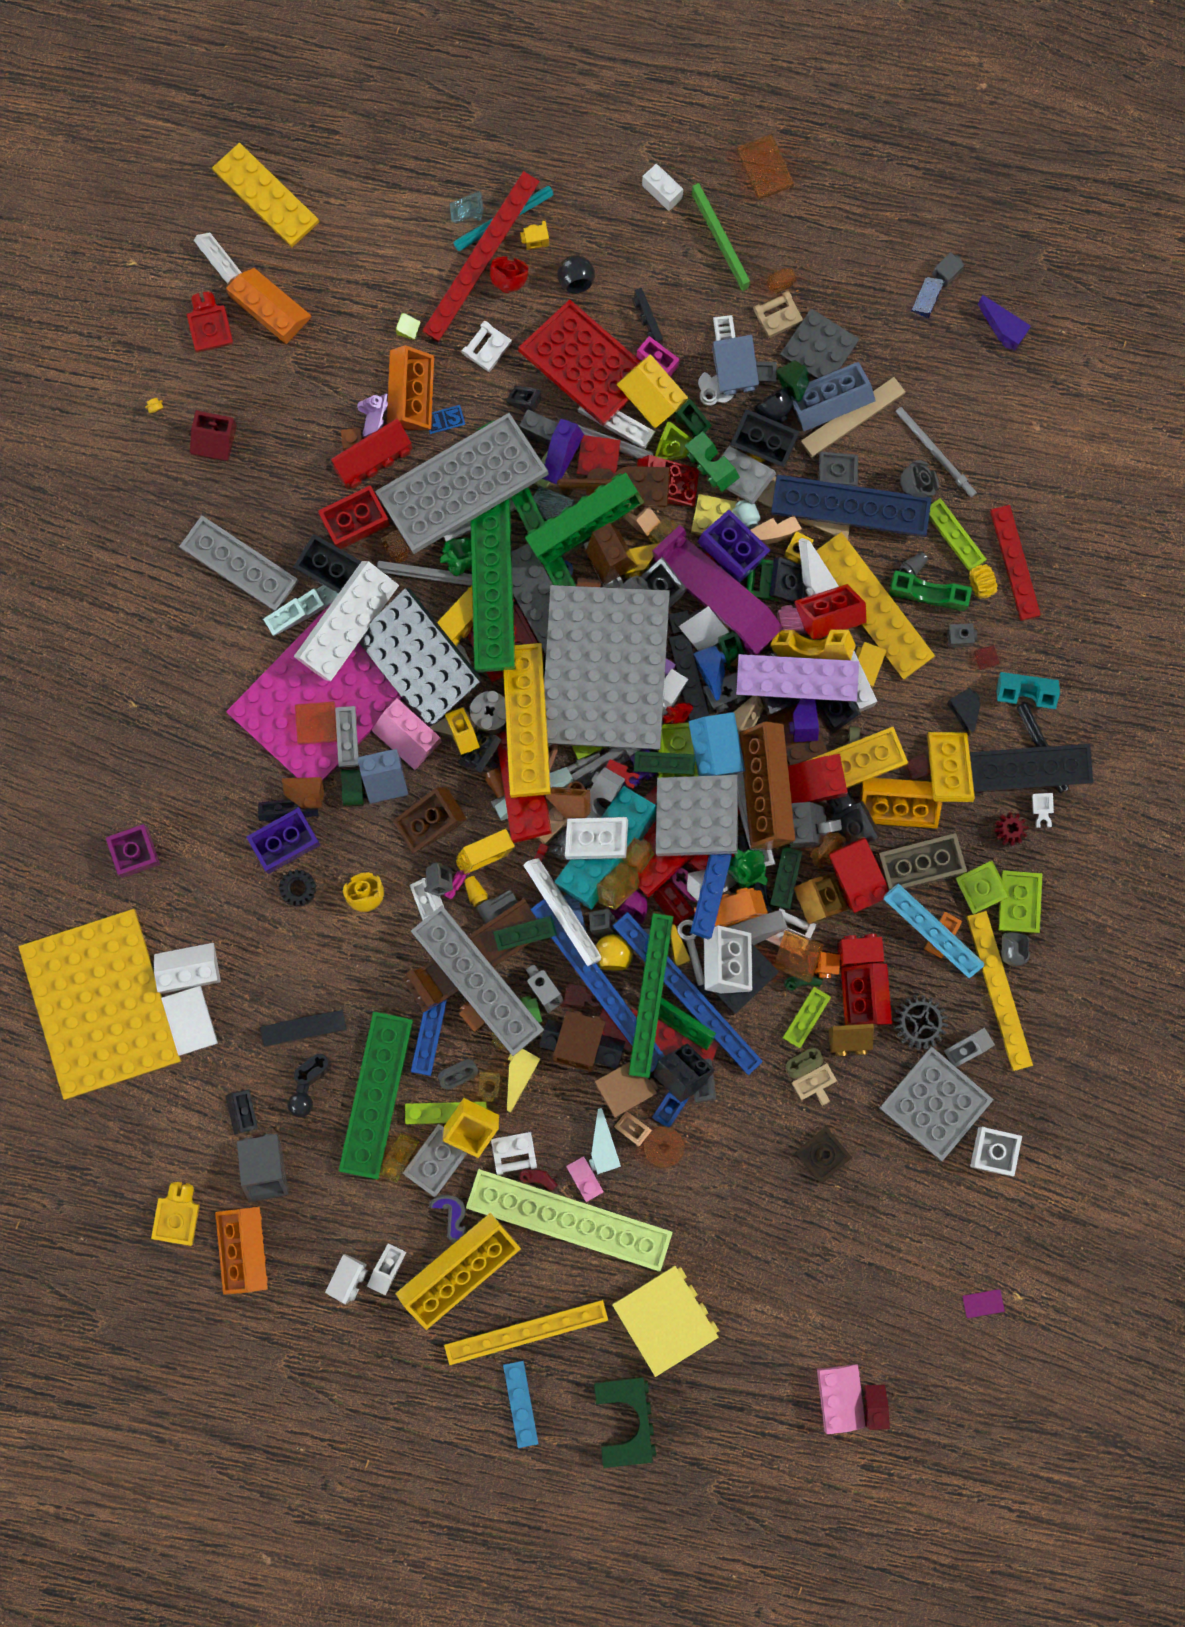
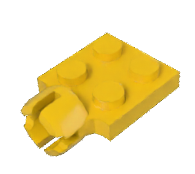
M173 1182L169 1186L168 1196L166 1198H158L151 1239L189 1246L193 1245L200 1204H196L192 1200L194 1192L192 1185L187 1183L182 1185V1182Z

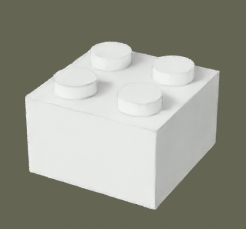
M978 1127L970 1167L1006 1176H1015L1022 1136Z

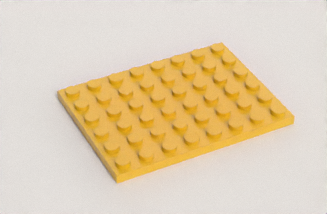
M135 909L18 946L64 1100L182 1062L180 1056H178L161 999V993L157 992L154 969Z

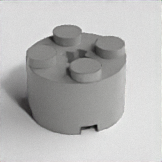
M487 691L473 699L470 705V716L477 730L494 735L506 728L505 698L495 691ZM486 711H493L494 715L490 716Z

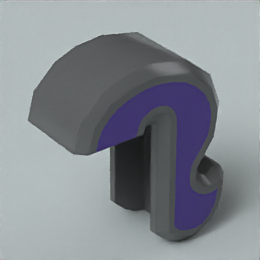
M440 1195L430 1201L428 1208L449 1209L447 1238L450 1241L456 1242L467 1233L466 1226L460 1227V1223L465 1217L466 1209L464 1203L458 1197Z

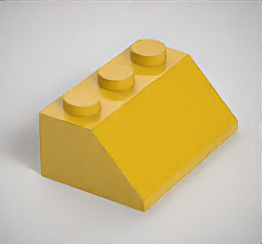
M651 354L638 363L616 384L654 428L672 415L688 398Z

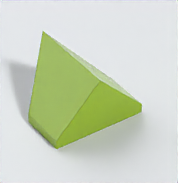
M667 422L655 456L669 461L687 458L686 454L688 451L684 445L690 442L692 438L671 422Z

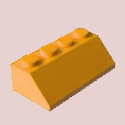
M872 778L861 783L859 802H864L875 824L938 828L942 802L933 800L932 782Z

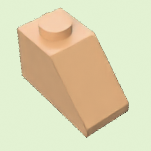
M637 507L623 516L637 531L646 536L652 533L661 523L650 507Z

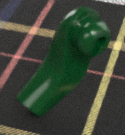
M802 971L789 976L785 980L784 986L789 991H793L802 985L820 987L823 978H819L816 974L808 973V971Z

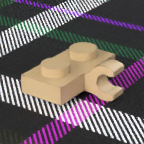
M825 1064L793 1081L792 1085L801 1101L816 1094L820 1104L823 1106L830 1102L823 1089L837 1082L829 1065Z

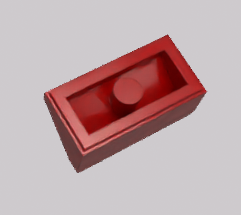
M672 881L658 889L653 895V898L663 912L668 916H673L672 924L675 927L695 913Z

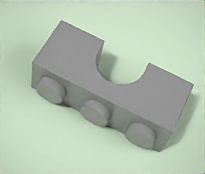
M605 767L600 773H595L591 780L594 784L592 788L587 789L590 790L591 813L586 818L602 817L606 809L599 804L598 798H605L612 802L625 781L624 778Z

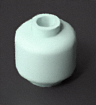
M742 500L736 503V507L732 510V513L750 530L758 525L760 515L755 504Z

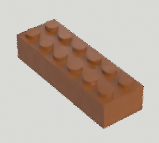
M765 721L739 732L745 767L743 777L750 848L771 850L795 841L784 725Z

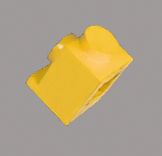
M542 221V225L539 226L536 224L529 225L527 228H524V232H520L521 242L526 244L527 250L549 246L546 221Z

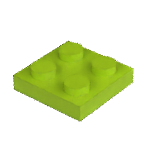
M993 861L956 878L973 914L1010 897Z

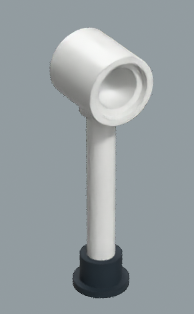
M685 920L679 924L677 931L681 940L687 943L698 984L696 988L702 995L710 994L712 991L705 990V979L694 942L696 935L685 936L682 933V927L685 925L692 927L693 921Z

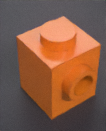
M825 952L809 953L808 973L819 974V978L830 979L831 975H839L840 954Z

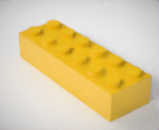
M490 1212L395 1294L406 1310L427 1330L521 1250V1248Z

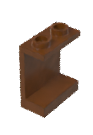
M566 1011L554 1051L553 1062L592 1072L606 1021H603L598 1016H584L579 1011Z

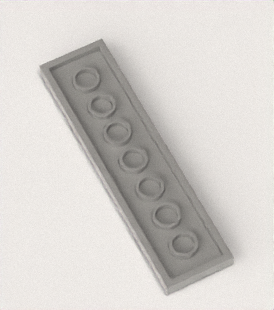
M443 905L411 930L413 935L512 1056L516 1055L544 1031L540 1023Z

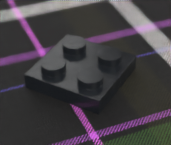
M780 557L774 558L769 596L795 605L796 600L805 598L806 586L803 583L802 567L800 564Z

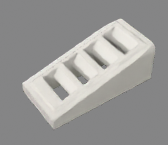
M732 315L713 317L716 341L736 338ZM729 324V326L718 327V325Z

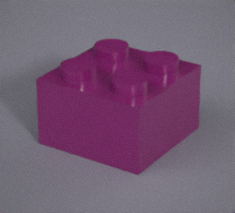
M144 824L106 837L117 874L120 877L124 878L160 865L149 829Z

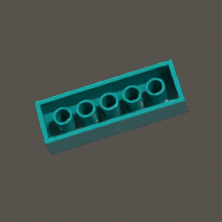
M623 786L601 818L627 817L626 858L570 859L555 880V884L560 891L591 910L657 819V806Z

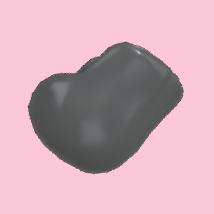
M1008 932L1002 935L1001 957L1006 964L1021 966L1028 962L1030 958L1028 950L1029 937L1016 932Z

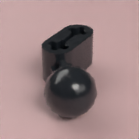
M324 1054L312 1056L294 1072L295 1081L298 1082L296 1093L289 1098L287 1106L289 1112L295 1117H305L311 1112L313 1101L308 1095L309 1086L331 1069V1061ZM319 1060L324 1061V1062H323V1065H324V1066H323L322 1068L318 1066V1065H319V1063H318ZM303 1072L307 1074V1080L302 1079Z

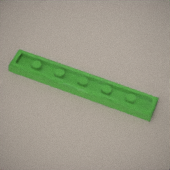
M697 183L692 186L691 194L741 290H747L750 280L703 189Z

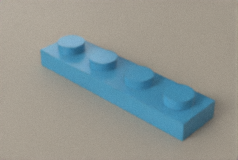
M524 1360L503 1364L518 1448L537 1445L538 1438Z

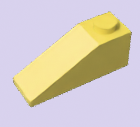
M524 1049L514 1056L510 1054L508 1058L511 1062L509 1064L507 1111L510 1113L541 1060Z

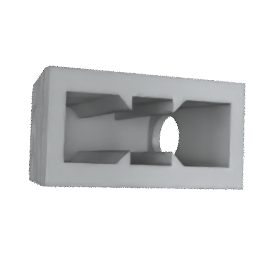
M535 965L525 970L529 977L527 980L529 987L547 1013H550L564 1003L560 992L544 970L539 972Z

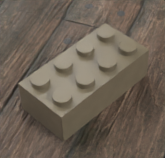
M956 833L881 852L876 856L889 891L898 883L906 890L960 876L967 872Z

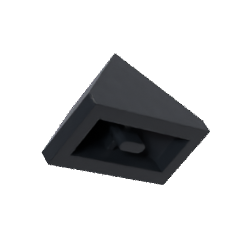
M515 385L506 402L525 413L528 409L535 412L541 402V391L535 388Z

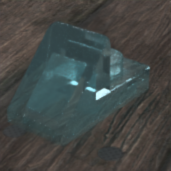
M481 191L450 203L452 222L457 224L471 217L479 221L482 219L483 202Z

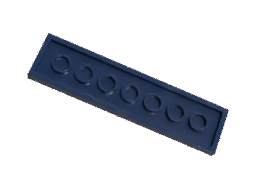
M777 474L771 514L788 517L795 516V518L926 537L931 498H919L910 494Z

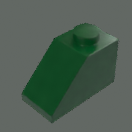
M794 360L776 370L781 387H786L790 395L799 402L802 400L809 385L807 378L809 373L804 364L801 365L798 361Z

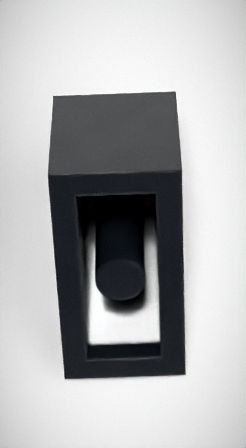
M970 687L950 699L947 703L968 736L976 729L981 704L979 702V695L976 691H972Z

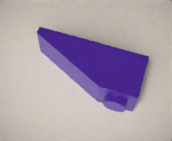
M982 295L978 302L980 310L998 340L1002 342V345L1015 351L1031 326Z
M560 419L552 435L544 464L549 475L542 478L543 480L557 484V480L563 477L584 436L578 424Z
M800 699L793 713V722H789V733L793 734L794 742L818 741L819 724L815 699Z

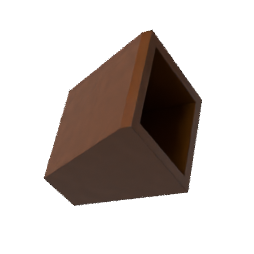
M611 523L592 533L586 553L603 585L638 566L621 533Z

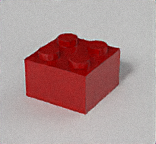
M866 934L858 939L856 935L844 936L837 943L838 954H840V967L871 963L881 964L884 962L882 937H877L876 934Z

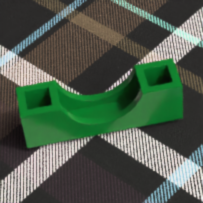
M895 571L888 594L965 612L969 606L972 587L954 583L946 585L929 583L917 578L913 574Z

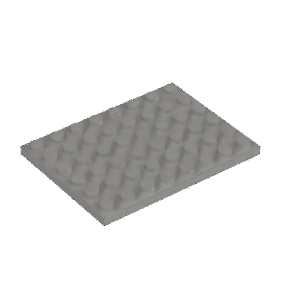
M550 586L544 681L548 744L661 749L670 591Z

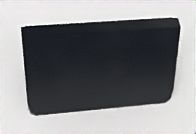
M249 1089L226 1095L234 1134L258 1129Z

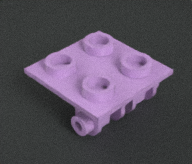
M388 394L380 397L373 395L358 403V410L367 414L362 438L382 428V417L388 405L386 401Z

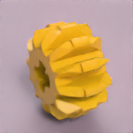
M987 564L979 565L970 570V585L977 597L980 599L988 598L997 592L996 578L990 566Z

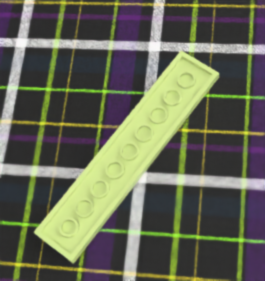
M478 1169L466 1209L485 1215L491 1212L497 1219L657 1271H661L673 1233Z

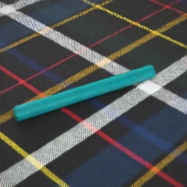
M546 186L534 193L520 215L552 197L554 194L551 187ZM493 218L455 240L453 243L457 251H461L481 239Z

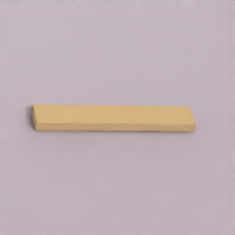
M895 377L873 391L875 402L832 419L803 439L800 443L810 457L813 458L903 396L905 390Z

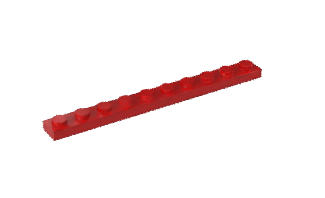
M524 171L522 172L422 330L424 334L437 342L441 340L539 185V180Z

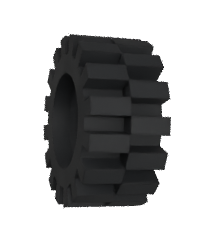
M294 869L295 871H289L280 880L279 890L281 897L288 904L302 907L314 899V895L317 892L316 883L309 873L304 870ZM293 882H304L306 889L302 895L296 896L291 893L290 887Z

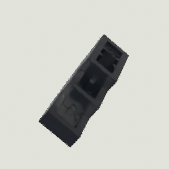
M343 1010L259 1027L263 1047L347 1030Z

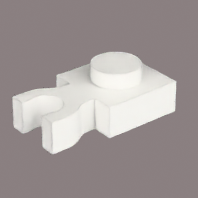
M1053 793L1032 794V813L1038 814L1035 821L1036 828L1040 827V821L1043 819L1046 820L1047 827H1052L1048 813H1054Z

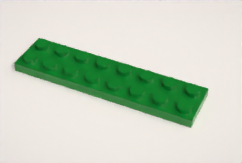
M373 1011L339 1172L379 1180L413 1019Z

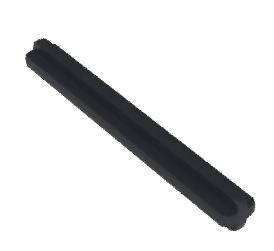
M1022 703L1018 705L1017 710L1035 746L1048 747L1028 704ZM1069 785L1056 786L1059 793H1063L1069 789Z

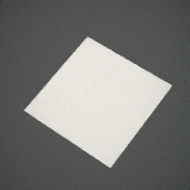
M709 606L679 626L698 651L714 646L718 643V637L730 633Z

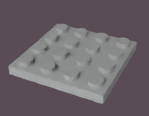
M737 775L657 778V856L737 854Z
M931 1046L879 1109L936 1158L943 1161L994 1099Z

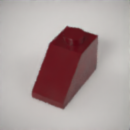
M885 1384L864 1385L866 1428L869 1430L890 1429L889 1406Z

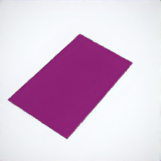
M1000 1289L962 1296L967 1318L1005 1312Z

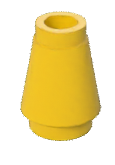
M475 876L464 880L470 904L477 907L488 900L487 892Z

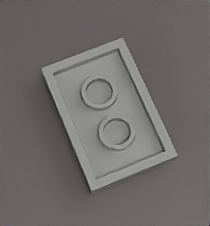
M729 446L720 459L725 456L735 467L740 478L726 489L754 504L775 477L776 472Z
M440 1124L436 1126L402 1173L433 1197L439 1194L468 1154L443 1142L444 1127Z

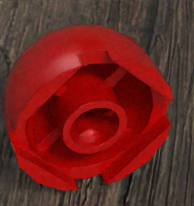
M505 256L493 259L490 267L492 284L503 293L520 290L526 283L529 269L523 261L514 258V261L507 260L508 257Z

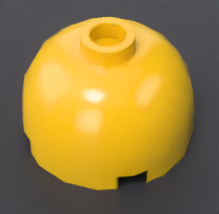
M366 872L353 876L351 882L348 885L347 883L344 885L343 894L351 908L359 912H369L377 908L383 901L384 888L380 877Z

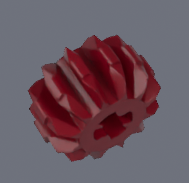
M1009 812L1007 817L1001 815V821L997 820L995 822L998 828H995L994 832L1000 833L996 839L1004 838L1003 845H1006L1009 841L1010 846H1014L1015 841L1020 844L1022 843L1021 838L1027 837V834L1023 831L1028 830V826L1022 825L1026 819L1019 821L1020 814L1017 813L1013 818L1012 812ZM1010 825H1012L1014 827L1013 830H1015L1012 833L1008 832L1009 829H1007V827H1009Z

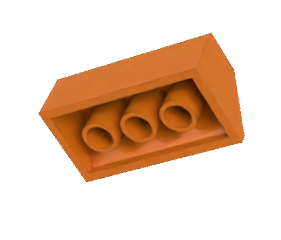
M255 268L238 274L226 287L227 293L232 300L285 344L312 317Z
M406 345L390 350L387 424L398 418L404 430H431L434 355Z
M260 1207L215 1212L223 1295L268 1290Z

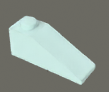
M602 1108L598 1109L591 1152L592 1159L589 1160L592 1172L597 1171V1174L621 1167Z

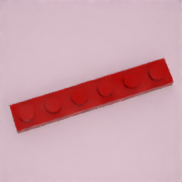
M1006 505L991 509V517L1020 621L1040 617V610L1011 506Z

